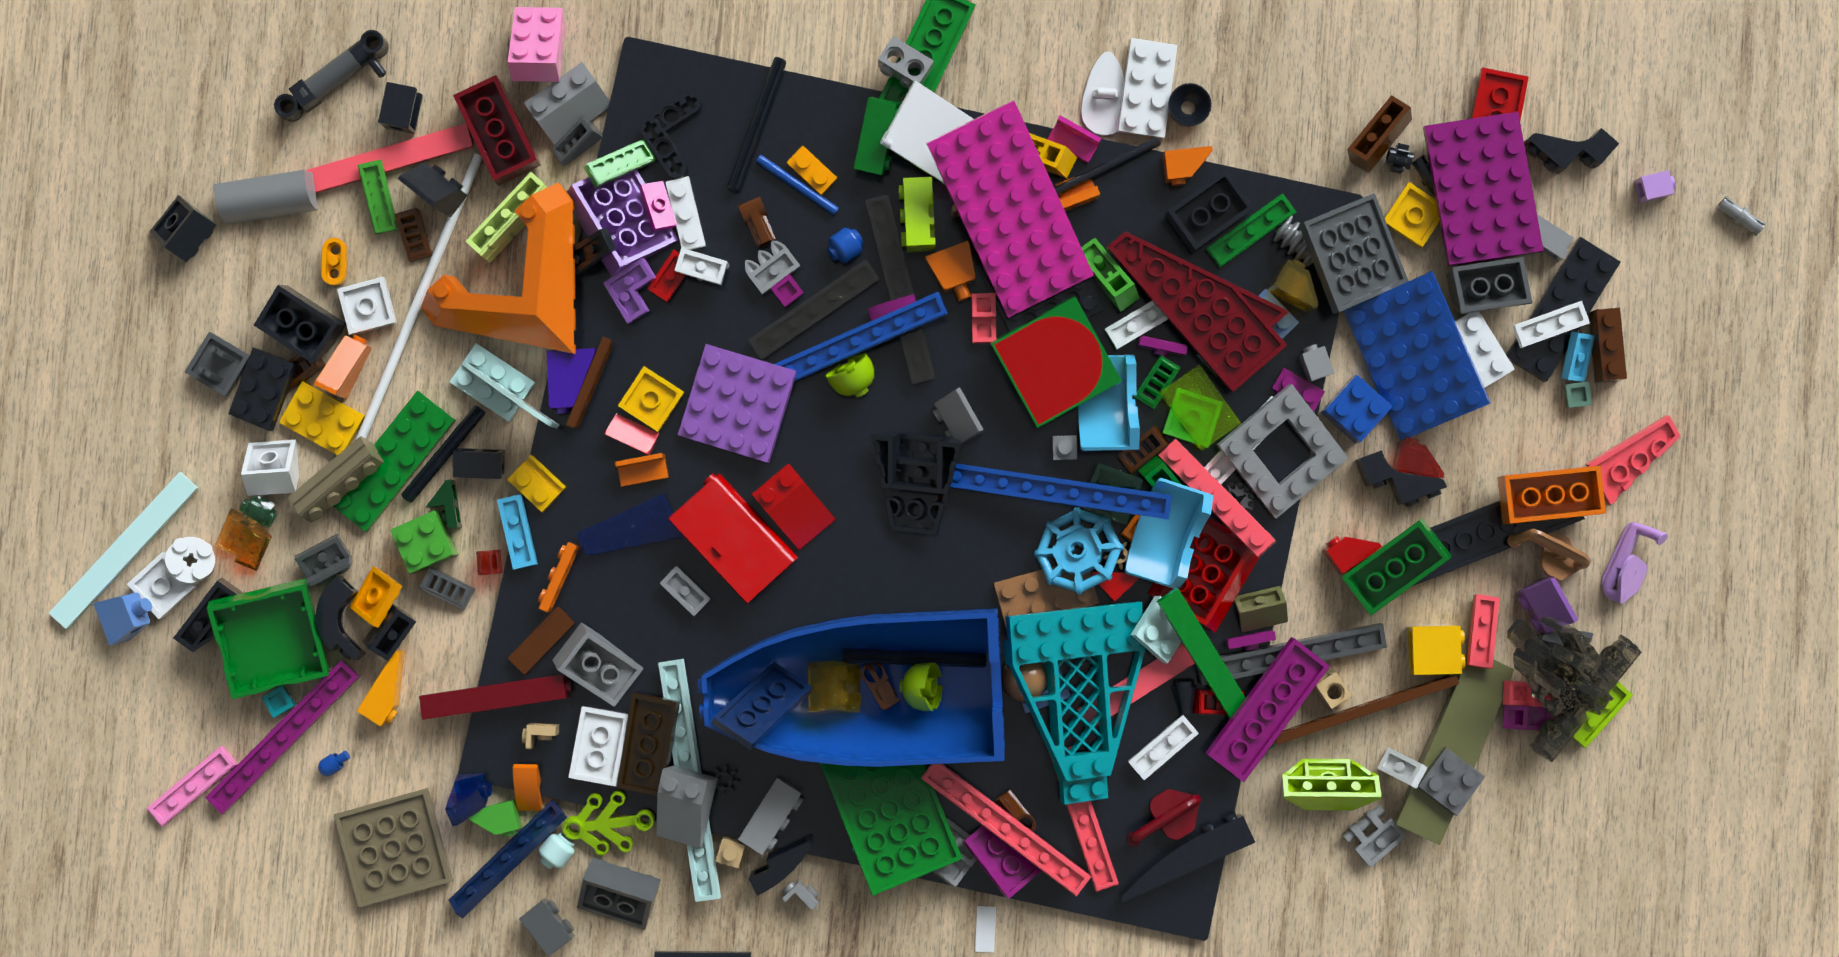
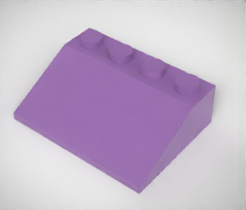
M637 170L595 188L588 177L572 184L567 190V193L574 200L573 213L588 237L599 229H608L616 250L601 260L611 277L638 259H648L679 240L672 228L652 231L639 187L645 184Z

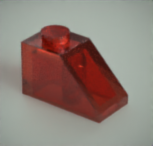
M1405 437V441L1397 442L1393 469L1420 476L1444 478V472L1427 446L1419 444L1420 440Z

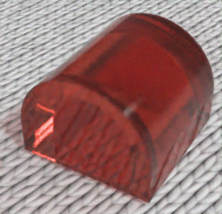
M501 549L476 552L478 576L502 574Z

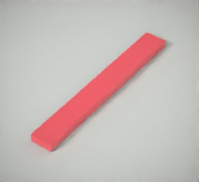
M465 123L306 171L313 173L315 192L317 194L361 181L358 164L382 160L385 173L470 149L474 145L469 128Z
M931 764L921 777L922 780L1076 897L1090 880L1091 876L944 764Z

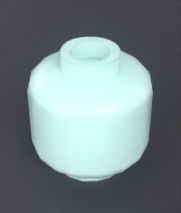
M561 832L559 834H550L539 848V854L542 857L540 862L549 869H552V867L563 868L575 853L573 848L574 842Z

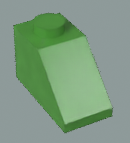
M515 799L470 810L465 813L467 819L494 835L502 833L503 837L517 834V829L523 827Z

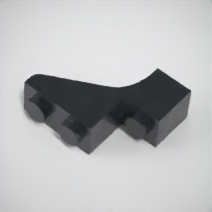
M1602 128L1597 130L1589 139L1580 142L1539 133L1532 134L1524 141L1526 151L1531 156L1541 159L1548 171L1557 174L1564 171L1577 155L1580 156V161L1584 165L1595 169L1619 145Z
M1382 450L1355 460L1365 487L1370 485L1373 486V489L1387 484L1386 479H1388L1397 505L1405 503L1406 507L1419 503L1418 498L1427 495L1428 499L1442 494L1441 489L1447 487L1445 481L1441 478L1396 471L1388 464Z

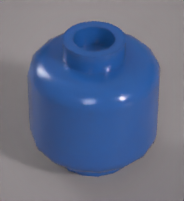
M845 227L828 239L829 248L827 251L834 261L838 259L842 263H847L861 254L864 242L855 229L851 230Z

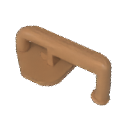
M1530 529L1510 535L1507 539L1508 545L1512 548H1518L1522 543L1528 541L1542 546L1541 570L1545 575L1555 578L1557 581L1587 568L1591 562L1589 556L1572 546L1568 537L1556 531L1546 534L1537 529Z

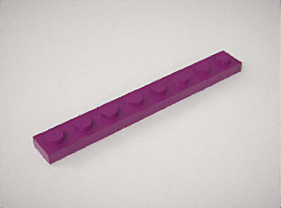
M341 660L329 672V676H325L205 798L221 814H225L360 676L344 660Z

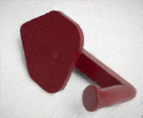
M1171 789L1160 793L1150 802V812L1155 819L1135 832L1130 833L1127 837L1128 844L1138 846L1143 839L1159 829H1162L1164 834L1172 840H1178L1186 836L1195 828L1201 797L1197 794L1191 795Z

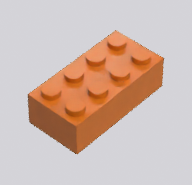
M1601 466L1497 477L1503 525L1606 514Z

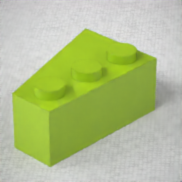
M932 177L903 178V185H899V199H904L905 208L900 209V222L905 223L906 232H901L902 247L907 248V253L935 252Z

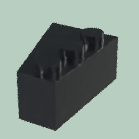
M224 578L217 580L173 639L192 652L211 641L215 637L207 611L208 602L243 592Z

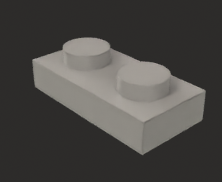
M675 566L660 582L693 616H696L711 600L678 566Z

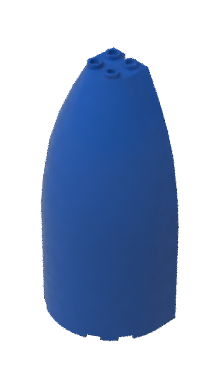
M996 608L872 614L840 618L798 627L766 638L720 662L704 672L701 679H698V693L703 694L704 697L703 704L699 705L700 719L704 718V726L732 738L712 724L713 717L772 662H775L810 685L812 690L809 696L755 746L757 749L800 761L844 766L881 767L1005 761L998 610ZM850 648L981 653L986 655L987 661L984 668L939 666L942 677H938V685H943V691L939 707L933 709L934 711H921L912 708L907 704L903 694L900 692V681L907 670L913 665L881 664L897 694L896 698L900 697L901 699L899 704L891 706L887 711H883L861 676L862 669L867 663L843 662V650ZM872 666L879 679H881L883 675L882 670L879 667ZM867 669L865 672L866 679L871 683H875L874 678Z

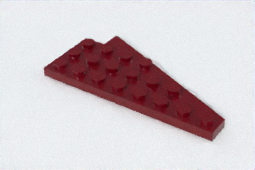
M1126 231L1107 246V250L1231 393L1287 346L1272 328L1273 325L1289 313L1286 309Z

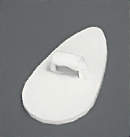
M1104 52L1093 66L1087 81L1081 108L1082 121L1087 129L1101 136L1113 135L1117 132L1124 85L1123 71L1118 60L1111 52Z

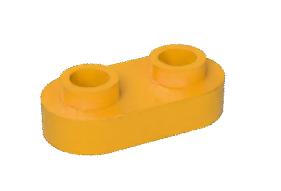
M329 238L322 247L321 277L327 284L338 286L347 278L348 247L339 238ZM339 247L340 252L334 255L333 249ZM338 270V277L332 278V272Z

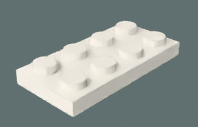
M1136 38L1130 39L1117 128L1118 133L1150 138L1157 137L1162 140L1165 138L1169 112L1168 102L1172 90L1177 45Z

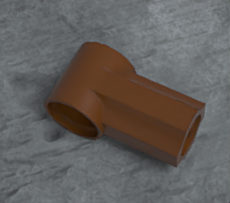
M760 196L738 205L745 224L749 226L757 248L766 246L772 240H776L766 217L768 214Z
M1011 789L1004 792L994 801V803L1018 821L1022 818H1029L1031 820L1029 829L1034 832L1036 822L1033 816Z

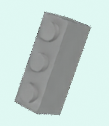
M778 776L738 840L761 855L766 850L771 852L777 842L774 836L778 830L783 832L790 822L787 816L791 809L796 811L802 803L803 798L800 795L803 791Z

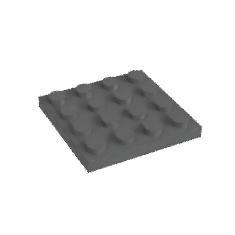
M1375 193L1299 224L1333 314L1408 282Z

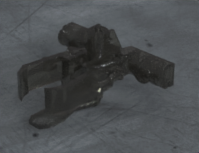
M1544 616L1539 621L1556 630L1564 645L1555 644L1550 648L1537 636L1525 620L1516 619L1507 630V638L1516 649L1513 653L1514 668L1526 677V681L1532 690L1531 695L1542 703V706L1548 713L1553 715L1551 719L1541 724L1539 728L1540 734L1536 736L1535 741L1529 746L1535 753L1552 763L1579 731L1580 727L1588 720L1586 711L1601 715L1600 711L1607 706L1609 701L1613 700L1609 694L1611 689L1615 687L1620 678L1623 677L1642 652L1631 640L1623 635H1619L1617 641H1614L1611 646L1605 647L1599 655L1595 648L1590 645L1589 637L1556 617ZM1547 694H1548V696L1551 698L1550 701L1547 700V699H1544Z

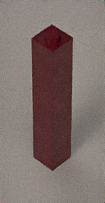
M560 674L420 695L422 720L565 699L569 698V693L572 692V683L570 678Z

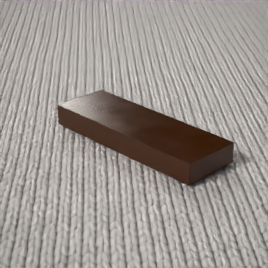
M557 606L507 659L526 675L576 622Z

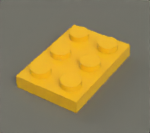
M302 381L279 423L332 453L339 455L352 443L363 423L365 415Z

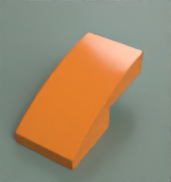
M514 764L513 783L517 810L541 811L543 802L539 789L541 778L538 765Z

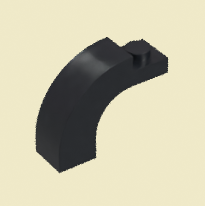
M336 576L326 586L319 598L316 609L317 629L323 643L330 651L341 647L340 653L348 660L353 659L354 661L360 660L366 652L349 637L342 621L346 606L356 596L358 591L343 576Z

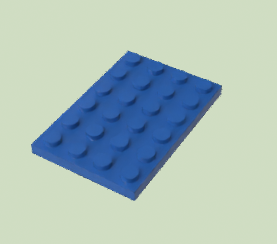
M1433 271L1344 310L1380 395L1393 406L1388 413L1400 441L1491 403Z

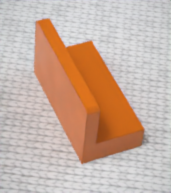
M1091 179L1061 194L1059 199L1064 210L1068 211L1099 199L1100 192L1098 187L1094 186ZM1068 180L1062 181V182L1057 183V184H1055V185L1058 186V185H1060V184H1062V183H1064V182H1066V181H1068Z
M663 453L615 462V467L618 468L621 487L669 478L665 454Z

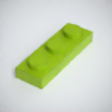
M1612 679L1565 732L1580 746L1587 748L1630 700L1633 694L1616 679Z

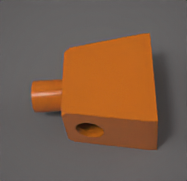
M968 241L925 256L927 265L944 293L954 290L958 302L972 297L967 284L975 282L976 277Z

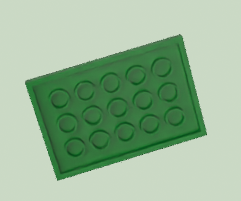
M819 763L872 896L962 860L935 789L921 779L927 771L925 765L874 767Z

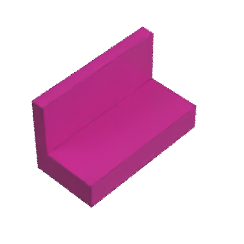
M1060 115L1047 140L1066 146L1079 160L1088 164L1102 138Z

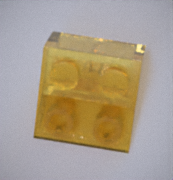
M833 660L808 663V685L812 687L811 694L809 695V712L861 713L860 665Z

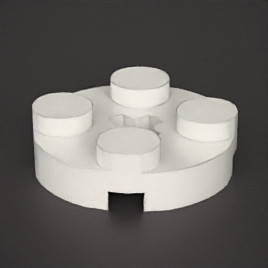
M196 537L176 539L165 555V567L168 573L180 584H199L200 581L208 578L214 570L215 555L212 546ZM188 556H194L197 563H192L191 567H189L183 559L188 558Z

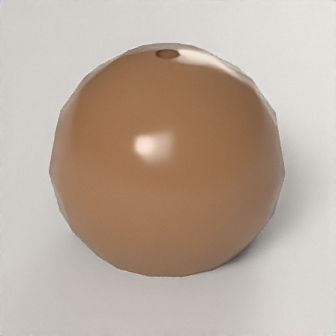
M1043 662L1020 665L1019 669L1032 697L1041 696L1047 688V672ZM1006 664L1001 673L1002 688L1013 700L1026 703L1009 665Z

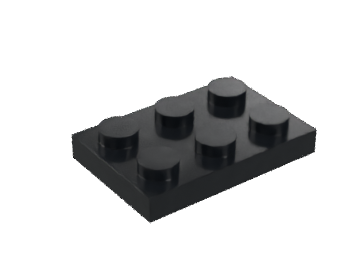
M253 347L228 414L265 430L273 431L298 365Z

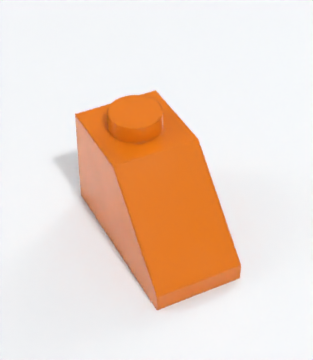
M1212 146L1164 151L1162 159L1165 183H1172V186L1185 185L1186 181L1192 178L1213 151Z

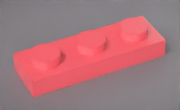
M1480 594L1473 595L1466 666L1493 669L1499 597Z

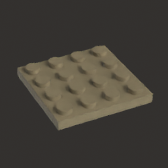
M429 788L334 814L358 908L453 881Z

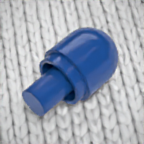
M343 751L339 755L333 753L326 756L319 762L318 771L326 777L334 775L344 767L343 763L350 759L349 753Z

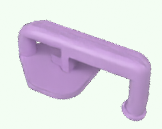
M1637 522L1627 524L1602 578L1603 592L1607 598L1623 604L1639 591L1647 573V564L1637 556L1631 555L1639 535L1651 538L1656 541L1657 545H1661L1666 541L1667 533H1662L1657 529ZM1617 579H1618V591H1616V590L1613 589L1614 586H1615V584H1616Z

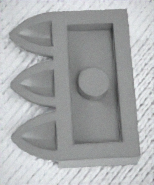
M771 241V250L774 256L763 250L758 251V260L761 266L751 260L745 261L746 273L762 295L771 290L772 286L787 275H791L801 267L787 247L778 241Z

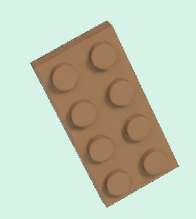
M1043 570L994 583L1005 626L1006 616L1082 608L1099 603L1095 587L1084 591L1083 594L1077 595L1076 592L1055 585L1049 586L1046 583ZM1090 571L1082 575L1083 581L1090 578ZM1063 572L1060 576L1075 582V575Z

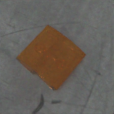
M231 508L215 547L236 555L234 562L257 571L272 536L256 521Z

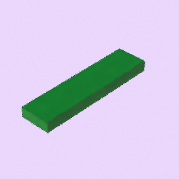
M1282 193L1205 250L1217 267L1221 268L1297 212Z

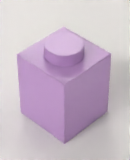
M1669 170L1642 176L1634 181L1639 203L1666 198L1675 193V180L1673 176H1670Z

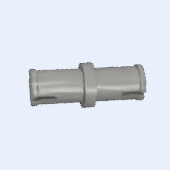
M1727 196L1723 198L1717 207L1718 210L1734 220L1733 223L1736 225L1741 224L1755 236L1766 225L1765 222L1749 213L1748 208H1742Z

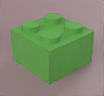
M431 511L390 529L409 574H416L459 555L447 526L443 522L440 511Z

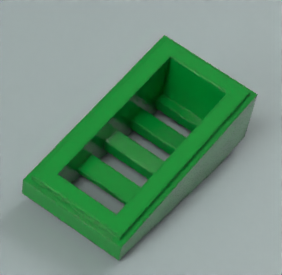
M1160 355L1134 398L1154 410L1177 375L1180 367ZM1162 365L1166 369L1170 370L1171 374L1168 375L1167 373L1160 370L1158 367ZM1156 373L1164 378L1166 382L1162 383L1154 378L1153 375ZM1150 381L1160 387L1161 390L1158 392L1147 384ZM1145 389L1156 396V398L1152 400L1142 392Z

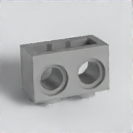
M894 36L878 58L879 70L887 77L891 78L894 76L900 80V84L907 89H910L914 81L923 85L934 65L932 59ZM891 56H897L901 60L898 63H891L888 59ZM912 68H917L921 73L917 76H912L908 71Z

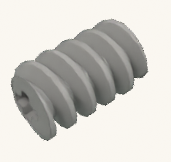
M1291 216L1275 232L1276 235L1273 241L1277 242L1282 239L1283 242L1280 247L1290 246L1287 254L1291 255L1296 252L1294 261L1303 259L1301 267L1305 268L1311 265L1313 260L1301 230H1297L1300 223L1296 222L1291 225L1290 223L1293 218Z

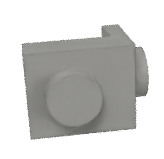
M801 880L796 884L791 881L782 890L784 893L782 900L784 902L796 893L811 910L819 904L820 900L817 898L819 893L810 884L806 886Z

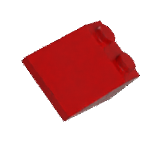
M789 463L752 493L754 498L799 550L836 520Z

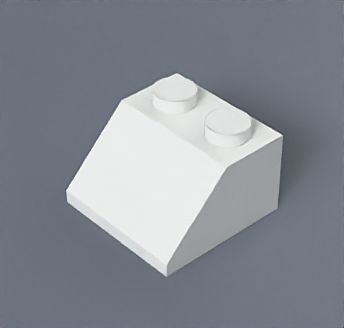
M296 439L248 443L241 472L248 496L286 494L296 491L299 479Z

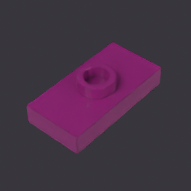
M1141 336L1137 347L1153 350L1154 355H1161L1163 357H1167L1168 354L1184 357L1188 347L1184 344L1147 336Z
M1269 630L1229 638L1225 640L1226 649L1244 647L1245 650L1259 648L1258 643L1276 640V635L1274 631Z

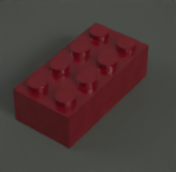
M497 75L453 95L492 179L498 186L541 166L509 96Z

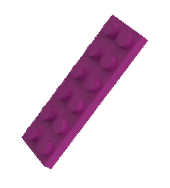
M1291 637L1205 753L1238 779L1245 782L1330 666L1295 638Z

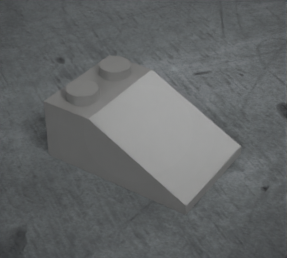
M582 622L552 660L558 671L614 707L643 670L642 666Z
M675 765L663 768L657 792L656 836L701 849L718 778Z

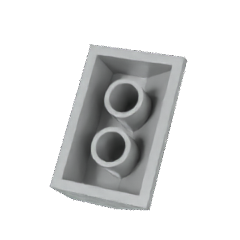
M581 62L561 76L560 82L551 83L524 102V104L552 143L556 145L581 117L591 122L606 112L609 108L610 100L583 62Z

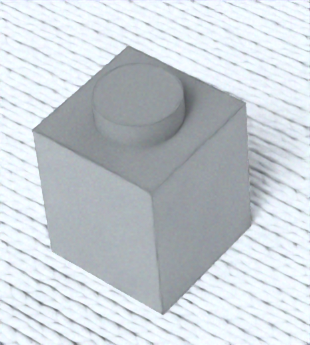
M1317 344L1306 347L1303 349L1304 353L1298 356L1308 382L1334 373L1325 346L1318 348Z

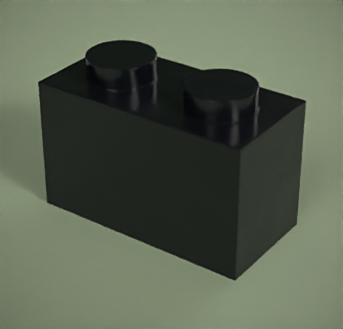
M392 604L379 628L373 626L362 642L369 650L389 661L416 621L410 614Z

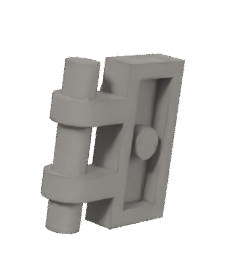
M1380 805L1373 810L1369 809L1365 813L1366 816L1357 824L1353 823L1349 826V831L1343 835L1348 843L1355 837L1360 841L1353 849L1370 868L1407 837L1398 825L1394 824L1392 818L1389 817L1384 822L1379 819L1385 812ZM1373 823L1376 829L1366 837L1362 831Z

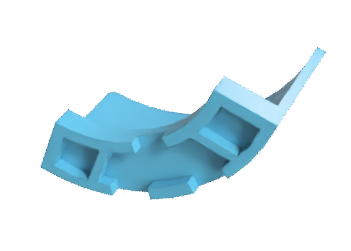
M1108 355L1122 381L1078 405L1081 450H1139L1140 426L1138 409L1135 407V399H1132V396L1137 395L1135 356Z
M1159 478L1151 492L1173 495L1169 519L1140 515L1130 544L1125 572L1163 586L1179 589L1188 576L1190 561L1194 549L1190 548L1193 537L1199 538L1206 521L1211 515L1213 495Z

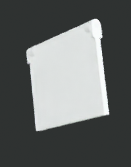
M914 81L888 130L883 135L880 144L945 185L926 143L974 119L917 81Z

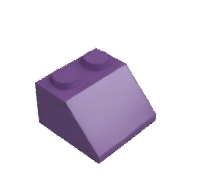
M1541 578L1517 591L1520 596L1518 601L1525 611L1528 610L1532 617L1530 623L1537 632L1547 634L1579 620L1555 578Z

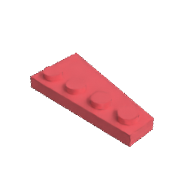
M1665 415L1585 464L1587 467L1601 466L1604 499L1608 505H1612L1617 500L1616 498L1623 491H1626L1632 485V482L1640 474H1643L1656 458H1659L1681 437L1670 416Z

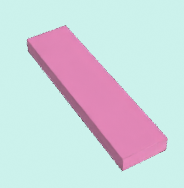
M220 746L146 809L163 827L237 766L238 763L224 746Z

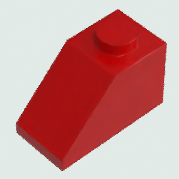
M1336 536L1326 543L1327 548L1323 552L1337 573L1344 574L1382 546L1378 542L1351 537H1341L1339 539Z

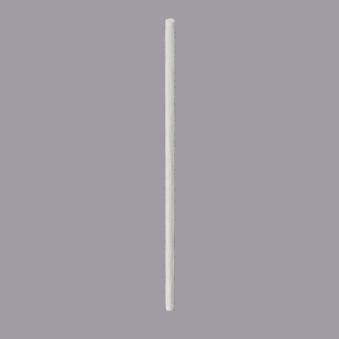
M474 153L462 182L463 188L461 190L467 195L483 159L481 155ZM465 200L452 217L448 216L356 439L360 436L366 439Z

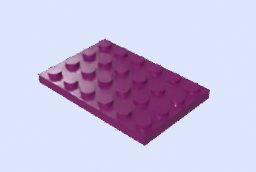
M1513 112L1424 126L1423 133L1447 267L1544 251L1519 113Z

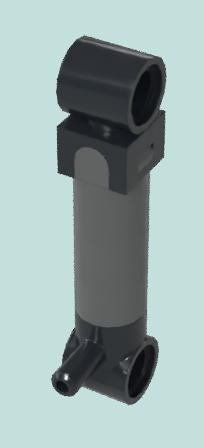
M376 30L364 32L359 41L305 81L301 79L291 86L289 91L292 95H279L274 102L276 113L289 122L299 120L303 115L304 109L307 112L313 110L322 103L320 100L368 64L379 78L384 77L386 71L376 58H382L387 54L389 50L387 40ZM378 39L379 45L377 48L370 49V43ZM293 103V109L285 113V106Z

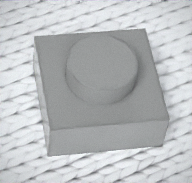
M1077 435L1052 436L1053 460H1077Z

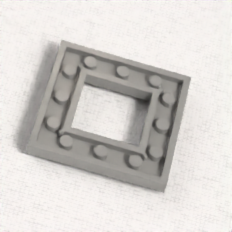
M1288 384L1216 444L1275 519L1348 459L1347 455L1293 384ZM1285 420H1288L1313 455L1278 483L1252 448Z

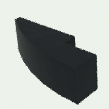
M812 834L768 853L767 864L751 871L749 881L757 896L780 883L798 866L812 845Z

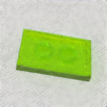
M1200 365L1160 392L1201 451L1241 424Z

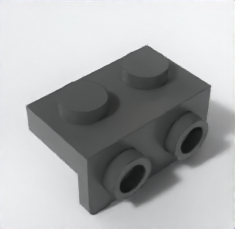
M335 534L295 555V561L306 576L308 586L311 587L315 584L317 586L324 584L330 576L336 573L339 575L346 572L352 565V555L339 535Z

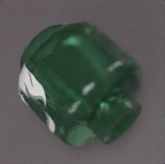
M258 495L252 496L250 500L244 499L239 508V512L242 513V522L258 530H263L265 527L270 528L278 513L273 502Z

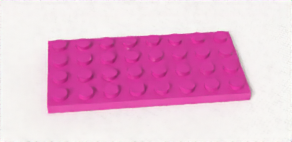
M1014 100L926 143L1008 318L1094 276Z

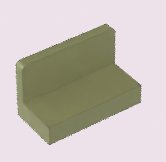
M1280 586L1238 595L1234 600L1239 615L1241 632L1288 622L1287 602Z

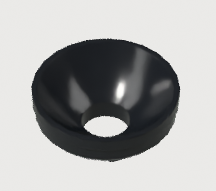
M1185 83L1178 86L1172 92L1168 102L1169 113L1173 120L1186 127H1193L1204 122L1209 116L1212 107L1208 92L1202 86L1194 83ZM1186 101L1192 102L1195 106V111L1192 114H1185L1181 109L1182 103Z

